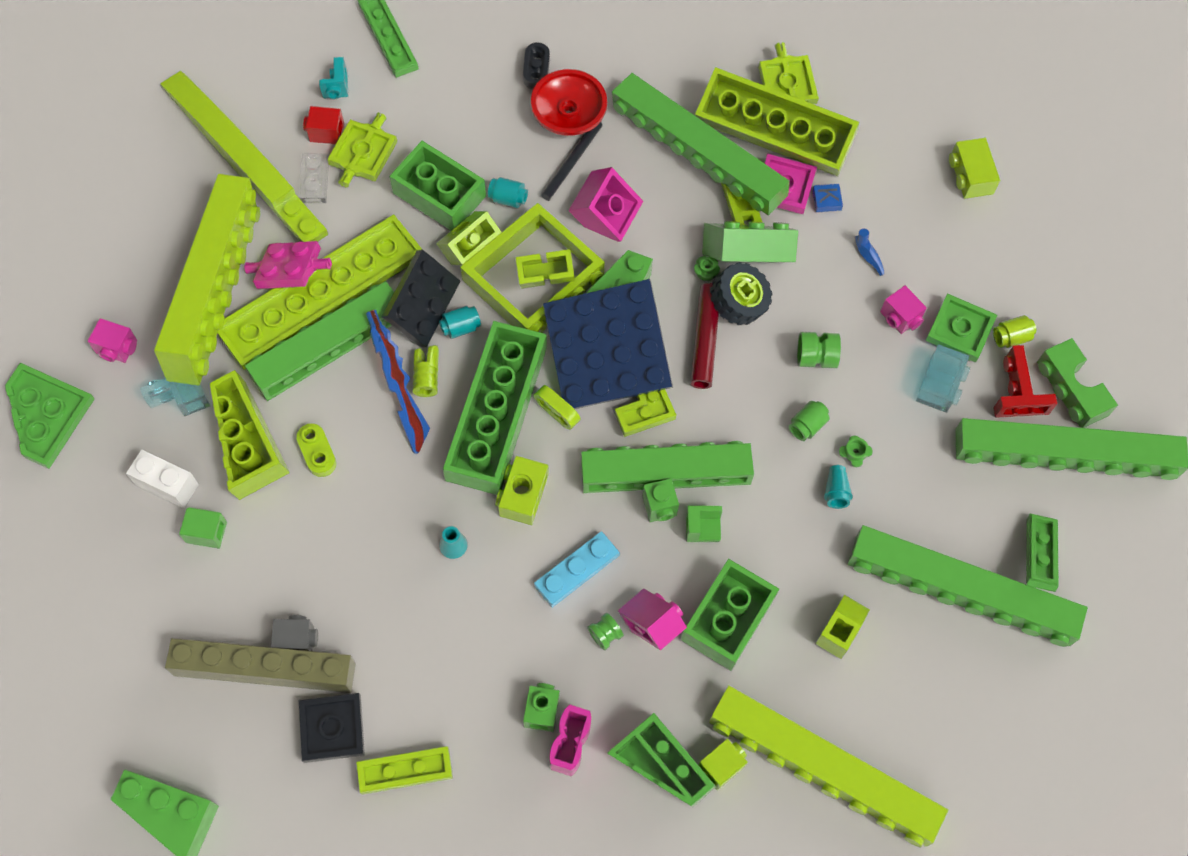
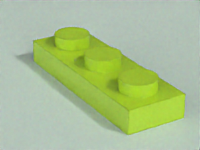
M448 746L356 762L361 795L453 779Z

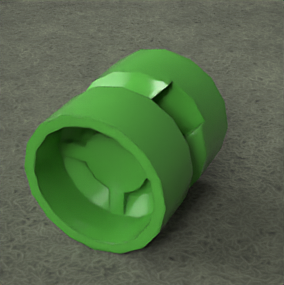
M816 332L799 333L797 345L798 367H815L818 363L821 368H838L841 354L839 333H823L821 337H818Z

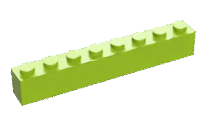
M729 685L709 721L710 724L714 725L713 730L725 737L731 735L740 740L739 744L748 751L755 753L758 750L767 756L766 760L779 768L786 766L793 770V775L802 782L810 784L812 781L821 786V791L825 795L836 800L840 797L850 803L848 807L861 815L868 813L877 819L876 823L889 831L896 829L905 835L904 839L914 846L922 847L924 845L927 847L933 844L949 809Z

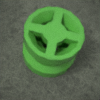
M608 613L603 614L598 623H591L587 626L590 635L603 650L608 649L613 640H619L624 636L617 622Z

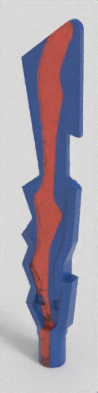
M372 310L367 312L366 316L371 328L370 335L375 353H379L381 357L382 370L390 392L396 393L402 408L397 413L414 454H418L430 427L406 388L410 377L402 369L403 358L399 356L398 346L391 340V332L382 325L377 311Z

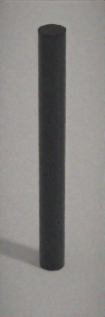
M601 122L583 135L541 194L543 199L551 200L602 128L603 124Z

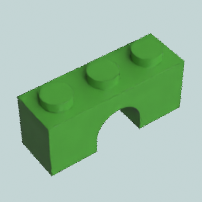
M1073 338L1045 350L1038 359L1037 364L1041 374L1047 377L1053 386L1056 396L1067 407L1071 419L1077 422L1080 428H1085L1108 417L1118 404L1104 383L1094 387H1087L1077 381L1074 373L1082 368L1087 359Z

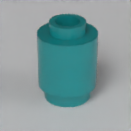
M502 177L491 180L488 187V198L493 199V202L518 209L521 204L524 205L527 201L528 190L525 189L524 183Z
M466 305L443 313V319L439 320L443 335H449L451 339L474 332L477 327L481 326V320L475 306L468 307Z

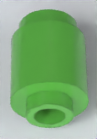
M809 401L791 419V424L789 425L790 432L801 441H805L807 438L811 439L830 420L828 408L822 402Z

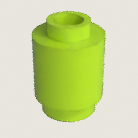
M1022 315L1000 322L997 327L993 328V337L998 347L1011 348L1014 345L1032 341L1037 328L1032 319Z

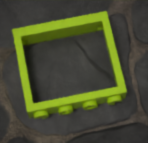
M536 203L463 264L460 269L462 280L510 325L543 333L547 327L544 306L527 319L482 276L541 226L567 249H570L587 266L585 270L575 277V281L569 282L548 302L585 294L586 290L604 275L605 262L545 208Z

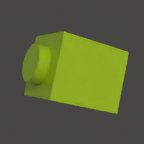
M727 738L700 761L698 766L716 786L715 789L718 791L747 765L748 761L745 759L747 754L737 742L732 744Z

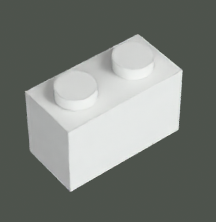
M144 450L140 451L126 473L136 486L181 508H185L199 486L190 472Z

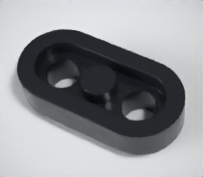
M532 43L525 50L523 81L530 89H534L536 84L549 74L550 50L543 43Z

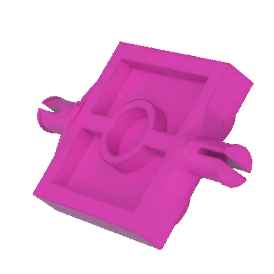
M317 241L269 244L262 261L246 262L244 269L247 274L256 273L253 282L257 289L304 287L314 271L318 269H331L332 262L330 258L317 259L321 250Z

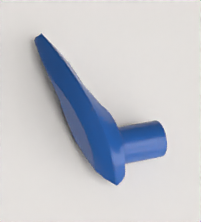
M865 228L860 229L858 236H855L857 248L863 258L874 266L880 276H883L885 273L881 259L868 240L869 230Z

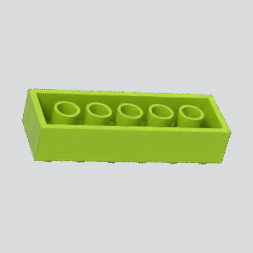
M717 67L714 68L695 113L696 117L716 130L796 161L816 166L817 169L835 176H839L859 128V121Z

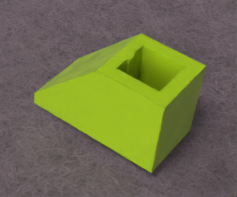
M844 594L815 644L842 659L863 625L870 609Z

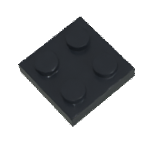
M360 693L299 700L301 758L303 763L365 756Z

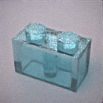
M938 344L931 356L916 402L945 413L948 412L952 404L957 405L963 391L958 389L960 382L966 381L970 371V367L966 366L969 355Z

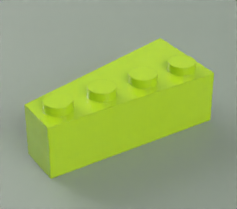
M234 370L211 382L210 389L214 412L219 425L218 435L224 454L222 458L228 477V491L241 500L290 472L245 380Z

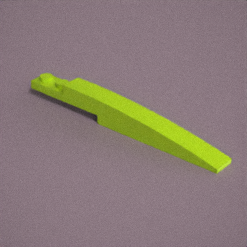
M182 71L177 72L160 83L166 93L240 177L250 178L253 189L300 242H319L328 235L327 229L295 194L294 188L216 104Z

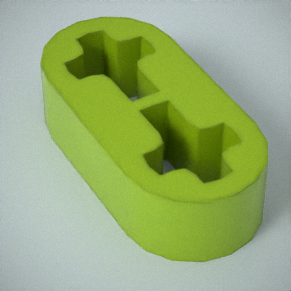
M543 385L534 393L533 396L536 402L566 429L571 430L581 420L577 411L547 385Z

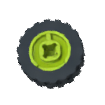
M748 263L731 264L713 280L712 287L710 288L711 301L714 304L715 310L720 313L723 319L725 318L728 322L736 323L737 325H748L768 311L769 305L772 303L771 285L758 268L752 267Z

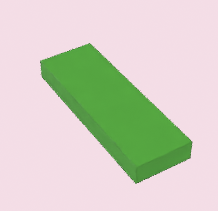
M1031 513L1027 518L1026 586L1056 592L1059 587L1058 519Z

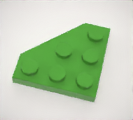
M20 363L5 384L12 407L11 413L14 426L20 440V451L26 459L50 469L95 398L90 393Z

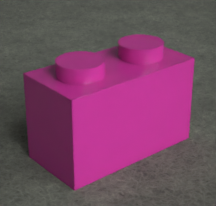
M644 588L618 610L632 633L660 651L687 628L681 618L683 612L673 601L668 603L659 593L653 594Z

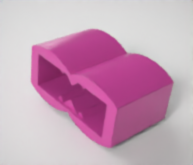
M569 705L564 710L559 724L560 735L553 742L550 751V767L552 771L572 777L578 770L582 758V746L587 741L591 729V712L589 710Z

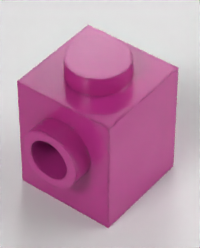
M904 285L885 299L880 312L892 328L897 329L900 334H903L908 329L913 331L924 321L922 317L927 307Z
M101 318L87 341L96 354H99L101 358L109 362L117 360L126 363L129 355H132L137 347V339L130 328Z

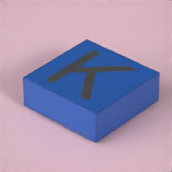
M839 184L813 186L812 191L816 212L842 211L843 202Z

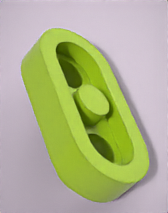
M313 423L302 426L297 433V442L310 472L317 477L330 475L335 470L337 463L324 430L319 425ZM310 433H314V434H315V437H314V438H312V439H306V436H307L308 434H310ZM319 457H325L322 463H317L316 460Z

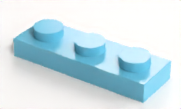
M601 531L534 582V586L553 608L619 557L620 552Z

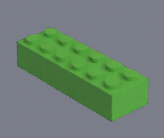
M493 321L443 467L446 482L498 495L499 490L502 489L505 471L511 462L547 350L546 334Z

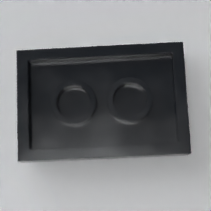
M423 249L417 250L382 318L419 347H427L439 325V320L442 319V314L445 313L461 280Z

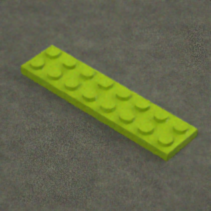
M393 214L325 256L324 258L331 259V269H318L314 271L304 287L273 288L225 318L222 330H218L217 334L242 369L245 370V365L255 356L265 354L280 341L290 339L302 328L320 321L325 314L335 312L343 307L347 301L353 298L357 299L367 293L368 289L372 286L380 285L407 268L416 251L422 248Z

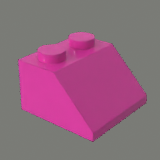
M612 167L591 171L568 211L585 228L614 241L621 242L644 201Z

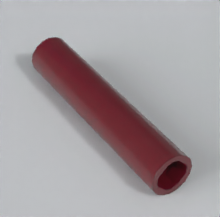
M705 283L700 286L691 374V386L697 389L711 388L713 382L719 312L715 310L714 304L711 301L710 288L712 283Z

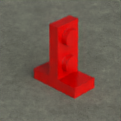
M1024 345L1012 346L1003 360L1004 370L1008 372L1010 380L1008 383L1009 396L1000 397L993 407L995 418L1049 415L1057 405L1056 394H1033Z

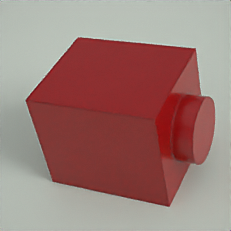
M310 106L309 114L304 117L303 129L308 133L310 142L336 144L343 133L344 120L341 109Z

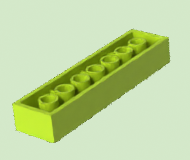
M224 174L217 175L154 349L166 381L200 386L202 377L208 373V359L211 352L214 353L216 349V336L218 330H222L224 326L225 309L231 305V292L233 286L238 284L239 268L241 264L245 263L247 244L252 242L254 224L260 219V207L256 204V191L252 189L250 178Z

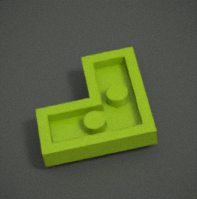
M666 390L638 395L637 402L616 408L614 412L624 437L676 420L677 416Z

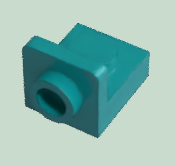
M334 57V68H330V79L319 80L320 90L324 99L348 97V71L344 57Z

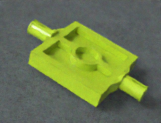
M780 42L775 44L777 57L772 60L760 61L758 65L762 85L811 104H817L819 97L809 56L787 55L784 42H781V45Z
M378 112L371 124L359 123L351 119L328 157L329 165L344 171L338 181L341 186L348 188L354 176H360L376 182L398 142L397 136L381 129L386 120L384 114Z

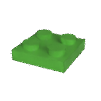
M947 293L926 341L976 363L997 314Z

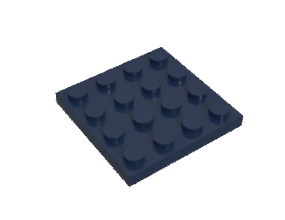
M650 279L543 303L561 396L574 409L673 388Z

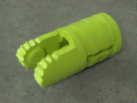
M438 345L429 346L427 362H425V353L421 348L414 350L413 394L417 396L432 397L438 393Z

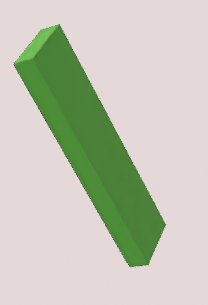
M358 0L359 7L395 77L397 78L419 70L418 63L386 1Z

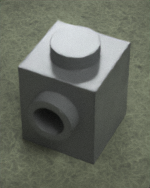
M291 615L288 619L273 620L271 648L312 651L313 647H317L318 629H314L313 624L307 617Z

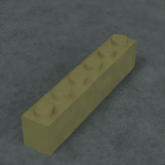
M171 638L165 669L176 677L351 693L356 663L351 655Z

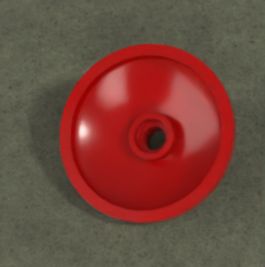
M562 69L547 74L536 84L531 95V108L535 119L548 131L566 136L579 135L592 130L602 121L607 110V95L602 84L594 76L576 69Z

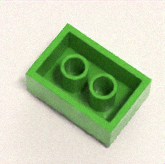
M421 141L389 176L393 194L451 231L470 216L486 197L485 180L424 141Z
M728 558L687 624V628L683 631L681 641L732 671L775 600L779 588Z

